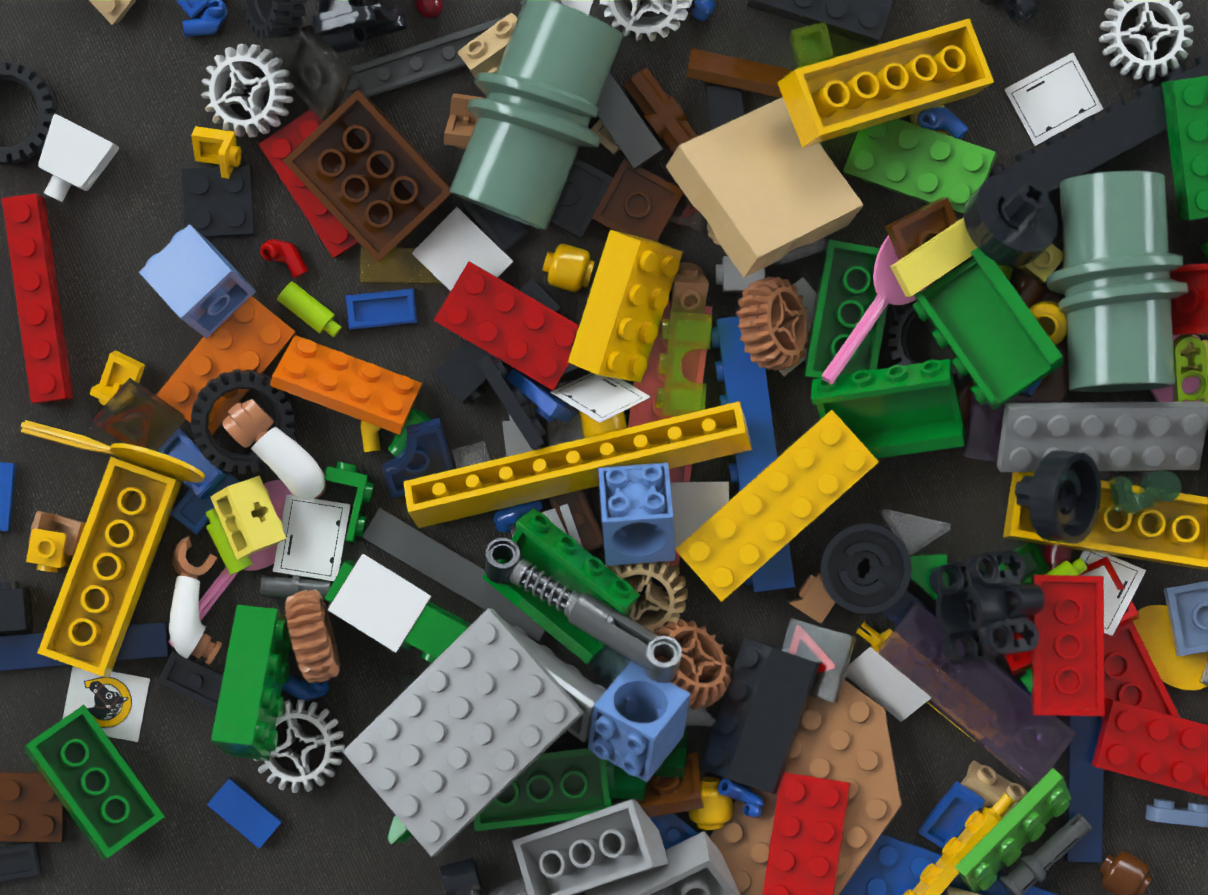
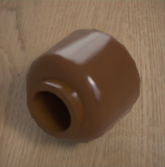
M1121 851L1116 857L1109 854L1098 871L1104 875L1101 881L1102 888L1112 895H1143L1153 879L1149 875V865L1128 851Z

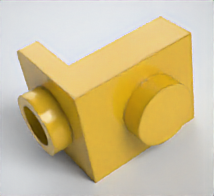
M195 126L191 134L195 161L220 165L221 177L229 179L234 167H238L241 161V148L237 146L235 133L233 131Z
M116 350L111 352L100 383L91 388L90 395L98 398L99 402L106 407H123L133 401L145 364Z
M32 529L26 562L38 564L37 570L54 573L58 572V568L68 567L70 555L64 554L67 535L44 529Z

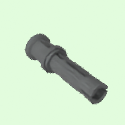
M1076 813L1066 825L1060 828L1031 856L1027 854L1020 858L1021 863L1007 876L1002 875L999 878L1000 883L1011 895H1023L1037 881L1042 882L1045 880L1046 871L1093 828L1083 816Z

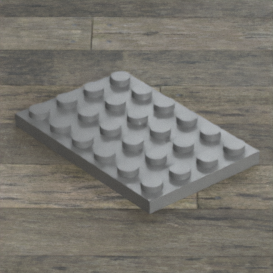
M488 608L342 752L427 853L434 857L584 712L495 610Z

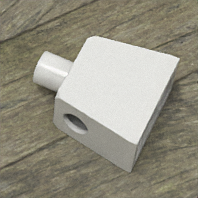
M54 114L38 163L39 168L53 174L44 193L63 202L71 185L87 192L120 147Z

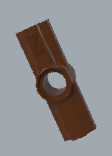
M647 67L623 84L625 90L644 114L643 119L659 140L665 142L671 153L674 154L679 145L698 137L687 123L688 118L672 96H667Z

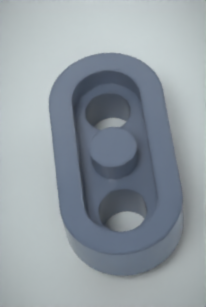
M1154 799V804L1146 805L1145 819L1162 823L1208 827V804L1188 802V808L1175 807V801Z

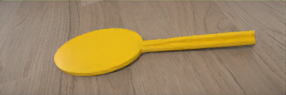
M28 420L21 424V433L83 450L112 454L127 463L169 478L195 483L203 482L205 474L196 467L147 448L123 443H114L109 446L83 435Z
M1149 605L1139 609V619L1133 621L1162 681L1172 687L1183 690H1199L1208 687L1200 683L1208 660V651L1176 656L1167 606Z

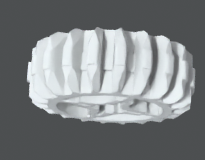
M600 0V4L608 6L604 11V17H615L612 27L616 28L619 25H623L625 27L623 30L624 36H627L630 31L636 32L635 38L637 41L641 40L644 33L647 34L650 41H654L657 32L665 38L669 34V28L676 31L680 26L679 20L687 18L688 12L686 8H690L692 0H645L640 5L641 0H630L632 3L631 11L623 0ZM647 11H652L657 14H659L660 12L664 13L656 17L641 16L643 13Z
M1114 0L1113 5L1115 9L1108 8L1104 13L1110 21H1103L1100 24V28L1109 33L1099 37V42L1110 44V46L1102 51L1103 55L1107 56L1113 53L1115 56L1110 62V66L1115 67L1117 64L1122 63L1123 67L1120 74L1123 76L1130 69H1133L1132 76L1134 80H1139L1144 71L1147 81L1153 80L1156 72L1163 78L1168 74V68L1176 70L1180 66L1177 59L1184 60L1188 56V53L1182 47H1190L1193 42L1190 38L1184 36L1193 31V26L1183 25V22L1190 17V14L1188 12L1181 15L1178 13L1177 10L1183 5L1181 1L1176 2L1172 6L1169 3L1170 0ZM1138 9L1135 27L1129 28L1126 31H1120L1121 23L1126 13ZM1149 9L1161 14L1168 24L1158 23L1154 19L1153 11H1149ZM1145 28V31L1147 33H1152L1156 35L1152 36L1149 40H1147L1146 36H1140V34L1136 33H1139L1142 29ZM1166 37H1171V44L1165 56L1154 60L1157 42ZM1124 44L1134 45L1139 51V57H1143V59L1132 55L1125 48Z
M238 44L237 50L232 47L226 48L225 57L222 55L214 57L218 67L209 65L206 68L212 77L211 79H203L201 81L204 85L209 86V92H203L201 96L211 100V103L205 107V110L207 112L216 111L212 121L214 123L223 122L222 130L232 131L234 129L235 136L243 137L245 133L249 137H257L258 131L262 134H268L270 132V125L278 127L281 124L277 114L281 116L289 114L288 110L283 107V104L292 103L293 98L285 95L286 90L293 89L294 85L292 83H284V78L288 77L291 72L287 69L279 70L283 60L281 58L272 59L273 52L270 49H264L261 52L259 45L252 44L248 48L246 44ZM251 62L257 65L266 76L254 78L250 71L245 69L243 64ZM230 76L232 83L230 89L226 92V84ZM245 85H256L251 88V93H248L250 97L240 96L244 94V89H247ZM270 89L269 100L265 106L263 97L265 92ZM241 103L245 111L250 112L252 118L244 119L231 109L230 105Z
M299 699L297 701L296 710H293L290 700L284 702L285 713H282L280 718L277 717L275 729L281 722L285 720L287 722V740L285 743L276 746L275 751H271L269 761H265V764L261 765L258 771L263 773L268 768L271 770L272 774L267 778L268 783H272L277 777L281 778L279 783L280 790L286 788L288 781L292 782L291 789L293 793L299 791L300 782H303L307 792L313 789L312 779L319 786H323L326 782L322 772L329 777H333L336 772L329 764L340 765L342 763V759L333 754L334 752L345 750V745L334 743V740L342 738L344 733L343 731L332 733L331 728L339 723L338 720L333 719L327 724L324 718L328 716L330 711L325 708L320 715L315 714L318 707L316 702H312L307 711L304 710V700ZM297 718L313 723L322 734H306L302 730L301 725L298 724ZM296 737L300 738V741H305V743L313 742L301 751V754H297V750L293 752L291 748L286 749L295 741ZM325 744V755L322 763L316 769L310 771V750ZM275 757L291 758L296 768H299L300 773L286 770L276 761Z

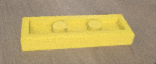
M963 217L890 267L905 296H913L972 256L971 252L978 247L970 238Z

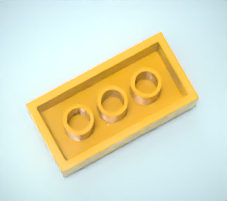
M610 230L568 363L597 375L641 383L643 374L647 369L654 340L658 335V328L669 300L675 275L679 270L683 251L650 239Z

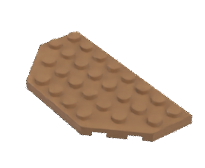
M827 670L809 695L784 772L851 783L834 895H840L901 808L902 801L885 708L833 671ZM747 786L763 798L765 807L761 809V816L753 818L744 815L743 807L745 803L735 800L732 818L724 823L723 828L714 830L709 838L722 853L740 894L762 895L778 790L776 794H772Z

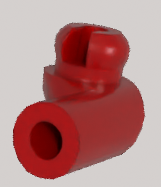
M270 239L261 245V257L266 261L286 263L294 279L308 272L300 253L293 243Z

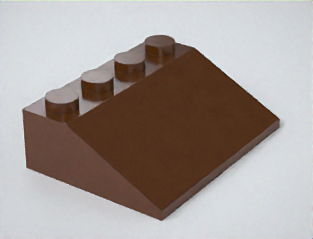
M361 90L353 93L283 160L291 171L377 262H380L453 195L449 192L451 185Z

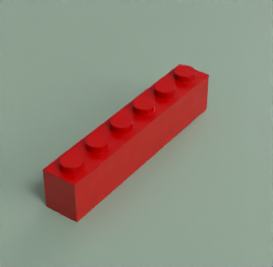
M36 193L2 198L31 403L47 404L74 400L45 198Z

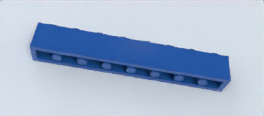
M736 316L717 319L715 321L716 327L710 328L712 347H719L721 361L715 362L717 382L724 381L725 395L719 396L720 406L740 402L752 450L733 454L735 463H729L731 484L737 483L738 491L740 492L777 459L766 370L765 368H759L757 363L751 362L750 353L744 352L745 343L739 340L741 331L737 326L740 324L739 317ZM789 542L744 581L745 586L751 585L753 592L795 587Z

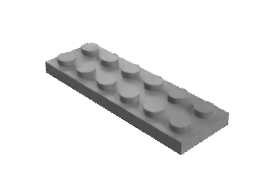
M1206 402L1005 403L997 468L1000 472H1035L1046 454H1049L1051 451L1060 450L1088 454L1095 461L1099 471L1199 470L1208 422V404Z

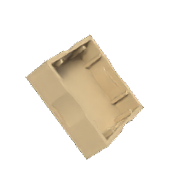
M783 97L679 145L666 166L691 204L708 221L717 241L743 278L782 259L788 252L797 247L812 244L848 226L863 206L861 200L820 143L802 148Z

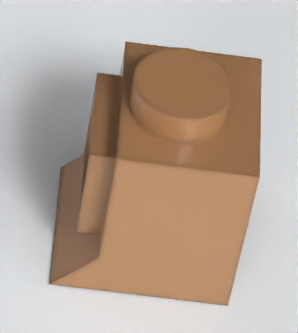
M816 572L814 576L809 574L797 594L800 598L786 602L822 624L835 602L825 592L820 581V573Z

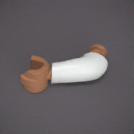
M253 399L242 404L237 402L228 411L229 415L223 421V427L244 448L256 442L251 450L274 471L294 496L299 499L310 500L323 495L327 486L324 480L325 475L318 463L305 449L276 426L268 431L267 429L273 425L274 420Z
M188 536L176 545L172 557L173 567L180 576H177L170 612L169 634L172 645L182 657L187 659L191 654L199 659L203 656L206 658L205 663L210 665L222 643L216 641V643L211 642L212 637L204 633L206 626L201 624L199 618L200 581L197 579L212 567L217 557L209 554L202 566L194 567L190 565L186 560V551L192 547L190 537Z

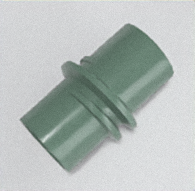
M525 0L497 72L479 73L474 80L477 88L487 97L486 99L474 98L468 102L466 109L477 119V122L449 192L485 209L546 231L579 147H598L601 139L588 128L591 117H597L599 112L596 104L620 47L623 34L614 27L551 0Z
M1116 171L1080 175L1061 181L1060 200L1064 268L1047 277V287L1050 291L1065 295V298L1058 303L1059 311L1063 312L1067 317L1069 390L1073 392L1094 393L1126 392L1175 386L1171 300L1188 294V284L1170 279V271L1183 267V256L1169 253L1164 174L1146 171Z

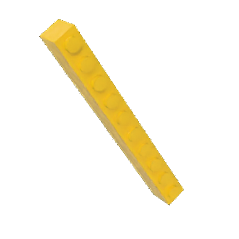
M735 402L403 482L408 513L417 527L422 528L600 486L598 468L668 463L669 469L749 451L752 450L741 404L740 402Z

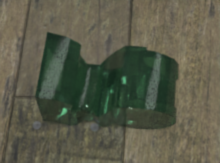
M1157 471L1144 475L1138 494L1133 493L1132 482L1127 478L1118 476L1108 478L1115 512H1125L1128 515L1138 513L1142 509L1153 506L1154 502H1170L1176 499L1181 491L1179 478L1169 471Z

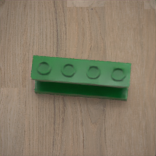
M976 248L971 252L972 258L924 291L914 294L916 302L912 304V307L923 322L928 319L936 329L931 333L941 349L944 350L949 347L955 356L951 362L962 378L966 375L970 377L975 385L970 389L982 406L988 403L994 411L1062 366L1064 362L1059 350L996 262L985 255L979 248Z
M950 359L928 360L924 363L905 366L894 365L890 368L872 371L860 370L851 374L839 375L832 385L822 379L823 377L812 380L811 400L813 405H817L820 420L833 410L876 459L965 446V422Z
M535 508L518 519L515 524L518 529L511 540L518 545L520 554L525 556V560L532 563L533 567L537 566V571H545L544 575L547 577L553 576L552 580L555 582L560 580V585L564 587L568 585L570 591L576 590V593L580 592V594L587 592L627 616L640 596L627 581L619 578L600 559L592 556L573 537L565 534L546 515L538 512ZM498 559L497 561L500 564L509 562L506 559ZM484 573L482 578L584 663L589 664L605 649V644L569 623L568 617L565 616L563 610L557 611L555 605L549 606L548 601L542 602L540 596L534 597L532 591H525L524 586L517 587L512 582L497 584L487 578L486 573Z

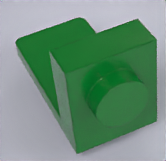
M337 461L336 467L327 466L324 480L358 487L346 536V541L353 543L356 541L357 536H363L367 517L361 515L364 503L370 504L374 483H369L371 475L356 472L357 465Z

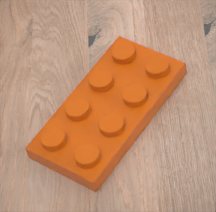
M251 296L207 339L203 337L157 393V396L191 423L194 401L208 381L212 378H217L221 373L233 372L236 369L241 371H247V369L254 370L257 373L264 374L297 332ZM236 389L227 392L214 403L209 413L208 426L212 437L229 415L228 411L237 402L240 403L251 389Z
M294 335L272 375L270 386L400 435L420 393L422 383L315 343L309 339Z

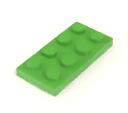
M895 119L858 131L843 173L844 175L928 204L939 198L948 197L954 213L964 216V209L968 199L988 179L997 154L995 151Z
M1054 768L955 866L965 886L970 891L978 893L981 889L985 891L990 888L997 879L996 874L1005 865H1012L1020 857L1021 849L1029 841H1036L1044 833L1045 825L1053 816L1057 818L1067 810L1070 805L1071 795L1063 776Z

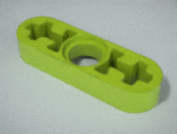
M1194 335L1178 336L1173 341L1175 386H1173L1174 402H1183V400L1196 402V400L1200 399V402L1208 404V374L1205 345ZM1187 343L1196 348V351L1190 353V363L1194 366L1198 365L1197 369L1188 367L1187 357L1180 353L1181 350L1186 349ZM1190 375L1197 376L1199 379L1198 389L1193 393H1184L1182 390L1183 380Z

